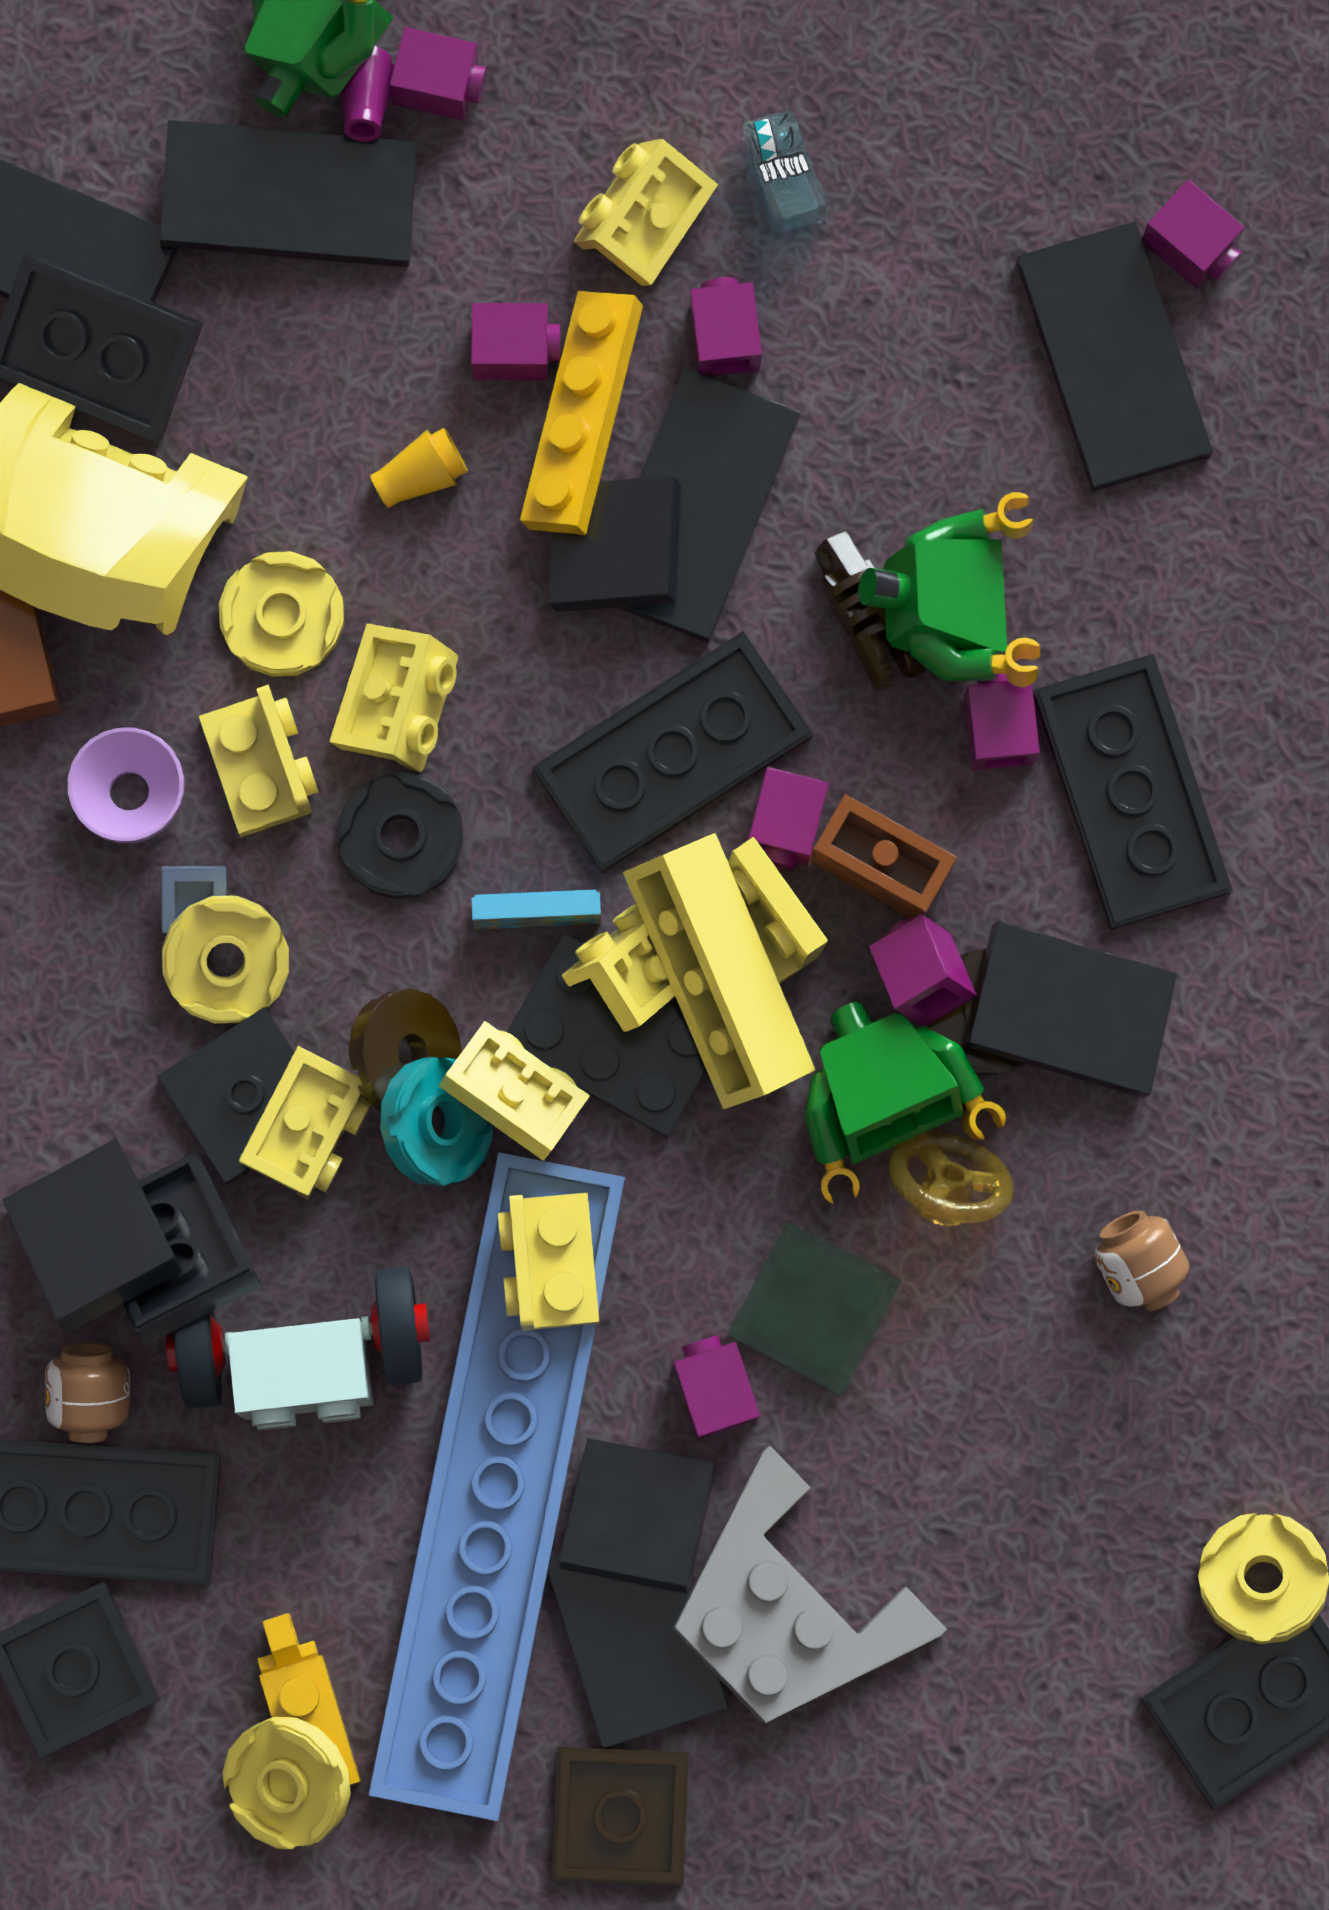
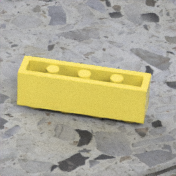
M716 833L624 871L623 874L722 1108L726 1109L764 1096L815 1071L804 1040L793 1018Z

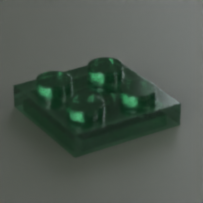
M787 1221L727 1337L842 1396L901 1280Z

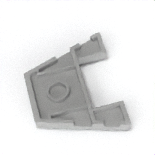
M768 1446L759 1454L753 1470L740 1496L737 1498L712 1552L708 1555L672 1627V1630L762 1724L940 1637L947 1630L907 1587H904L856 1633L764 1537L765 1532L811 1488L771 1446Z

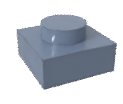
M161 866L162 933L168 932L171 923L189 905L211 896H226L225 866Z

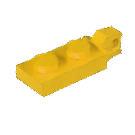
M288 1613L263 1621L272 1654L257 1659L262 1673L259 1677L271 1717L298 1718L318 1727L338 1747L348 1768L350 1785L360 1782L361 1779L323 1655L319 1656L315 1641L299 1645L291 1616Z

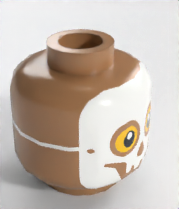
M1133 1211L1114 1219L1101 1230L1099 1234L1101 1241L1095 1249L1094 1258L1111 1293L1119 1304L1129 1307L1143 1305L1147 1311H1154L1169 1305L1180 1295L1178 1286L1186 1279L1190 1265L1166 1219L1158 1216H1147L1145 1211Z
M84 1342L64 1346L61 1349V1355L51 1360L45 1369V1412L48 1422L60 1430L68 1431L69 1440L74 1442L94 1443L107 1439V1431L121 1426L129 1418L130 1371L127 1362L123 1358L114 1355L113 1348L107 1344Z

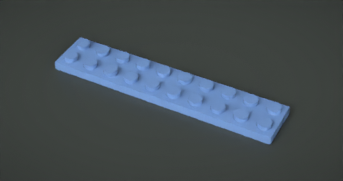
M498 1152L369 1796L494 1821L499 1820L596 1324L522 1331L520 1316L507 1317L504 1278L516 1277L514 1251L501 1252L498 1213L511 1212L509 1196L522 1195L523 1198L588 1192L599 1313L625 1177Z

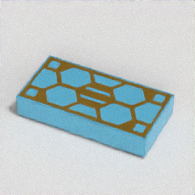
M596 890L475 895L474 898H471L474 930L601 924L600 892Z

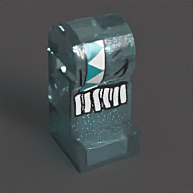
M788 109L744 122L742 124L744 143L771 237L825 222L827 200L820 180L817 181L809 153L805 152L800 129L792 110Z

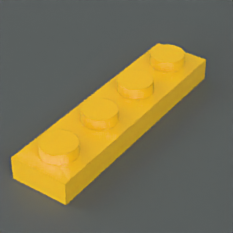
M577 292L520 521L528 530L586 535L643 309V305L635 295Z

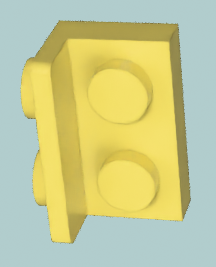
M664 139L642 142L638 145L633 143L620 155L612 169V173L616 175V178L605 194H598L585 207L579 218V223L583 227L574 239V243L583 250L597 249L641 286L653 284L718 186L714 180Z
M366 624L329 742L341 750L395 760L409 770L422 772L428 754L432 752L437 742V725L446 696L451 692L456 681L458 655L429 634Z
M269 685L257 688L259 695L257 697L199 716L240 838L311 814L312 810L307 796L319 792L307 756L294 760L287 737L299 733L287 698L274 701Z
M752 837L732 851L728 863L780 984L817 959L828 940L759 843Z
M636 904L624 910L613 919L617 929L609 935L608 932L601 933L580 946L575 951L579 961L562 974L568 986L590 978L624 1032L641 1026L675 997Z
M484 1021L438 1085L543 1161L590 1097V1095L578 1088L573 1079L565 1072L556 1068H550L526 1051L521 1042L513 1035L504 1031H498L486 1021Z
M298 1046L245 1147L239 1163L297 1192V1195L309 1200L314 1188L326 1193L343 1160L342 1157L333 1153L344 1130L356 1135L371 1106L357 1087L363 1086L359 1076Z
M588 1192L523 1198L522 1195L509 1196L511 1212L498 1213L501 1252L514 1251L516 1277L504 1278L507 1317L520 1316L522 1331L599 1324Z

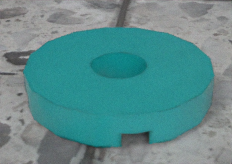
M426 1057L404 1065L390 1080L381 1103L380 1129L387 1154L398 1170L417 1184L445 1186L470 1178L484 1162L492 1142L493 1125L487 1123V1120L438 1086L457 1059ZM436 1106L441 1109L445 1119V1128L440 1137L435 1133L432 1126V1113Z

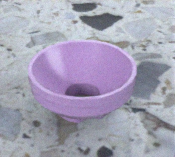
M115 728L93 737L79 750L71 764L68 775V796L71 807L78 819L90 832L105 840L120 844L138 843L160 834L173 822L180 810L184 796V775L174 751L161 738L149 731L137 728ZM127 774H135L142 777L149 787L147 800L141 807L134 810H123L117 807L111 798L113 784L118 778Z

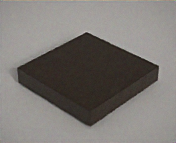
M558 1747L552 1881L683 1886L689 1752Z

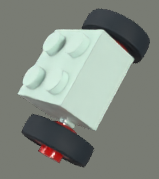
M392 1267L376 1271V1301L371 1308V1323H369V1317L366 1316L362 1317V1322L357 1318L234 1333L226 1332L224 1339L222 1327L216 1321L215 1312L212 1311L166 1335L169 1371H178L179 1384L185 1406L187 1408H204L221 1403V1372L226 1366L227 1353L230 1356L235 1413L244 1420L252 1419V1426H257V1430L296 1426L295 1414L317 1412L318 1419H322V1423L360 1419V1407L374 1405L367 1340H371L372 1335L375 1349L383 1357L385 1376L389 1385L413 1384L422 1381L423 1368L420 1343L430 1342L429 1320L426 1303L416 1304L413 1278L409 1267Z

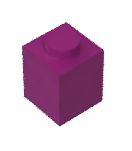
M404 27L390 82L392 105L464 121L469 102L480 104L486 82L487 67L478 65L477 43Z
M1188 179L1147 223L1142 241L1145 246L1197 289L1209 275L1217 282L1220 281L1235 265L1242 255V252L1236 246L1245 227Z
M718 277L704 281L701 284V288L690 289L689 307L697 372L711 377L760 371L762 350L753 282L738 284L736 278Z
M472 303L471 365L473 380L548 381V362H560V324H548V304Z
M997 674L995 680L977 681V684H968L964 694V706L972 771L1034 765L1040 750L1032 684L1027 687L1015 686L1008 681L1005 674Z
M767 767L749 839L752 837L756 839L777 870L794 871L795 863L806 866L809 864L829 782Z
M923 914L895 924L885 937L869 946L895 1010L921 1026L930 1025L977 996L951 933Z
M717 1335L682 1347L685 1358L674 1361L673 1368L697 1440L756 1421L760 1418L736 1342L722 1346Z

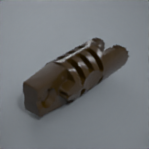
M846 531L826 538L814 553L824 575L820 582L829 602L834 605V612L845 633L851 637V644L875 690L885 689L892 686V682H894L893 668L880 643L882 641L885 642L892 658L897 662L898 668H900L902 674H905V677L912 678L925 673L926 668L916 661L910 652L892 647L886 639L885 609L865 606L859 600L858 585L860 578L867 568H875L871 561L863 559Z

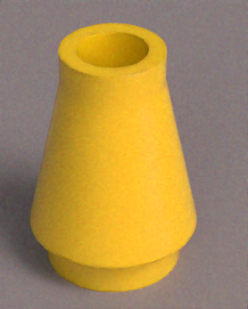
M442 428L433 434L428 430L423 432L382 469L371 474L370 478L387 508H390L399 502L457 485L456 478L467 473L468 469L445 428Z

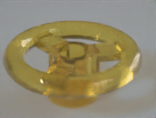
M922 1133L898 1144L889 1158V1174L894 1186L908 1202L916 1207L921 1216L932 1223L953 1226L959 1223L987 1221L1003 1213L1012 1201L1014 1185L1007 1167L990 1150L964 1137L947 1133ZM942 1152L968 1159L985 1172L967 1170L964 1166L951 1162ZM915 1155L929 1168L921 1186L915 1182L908 1170L909 1160ZM974 1191L993 1193L985 1201L970 1203Z

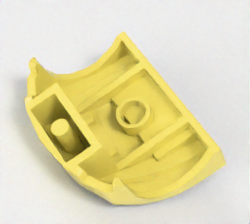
M18 383L0 403V590L38 609L92 627L112 631L118 626L122 618L156 624V628L165 635L174 632L200 560L221 523L225 521L233 524L239 510L248 476L192 453L177 472L171 470L157 457L148 454H132L110 445L108 440L98 433L88 430L76 431L71 429L70 425L76 406Z

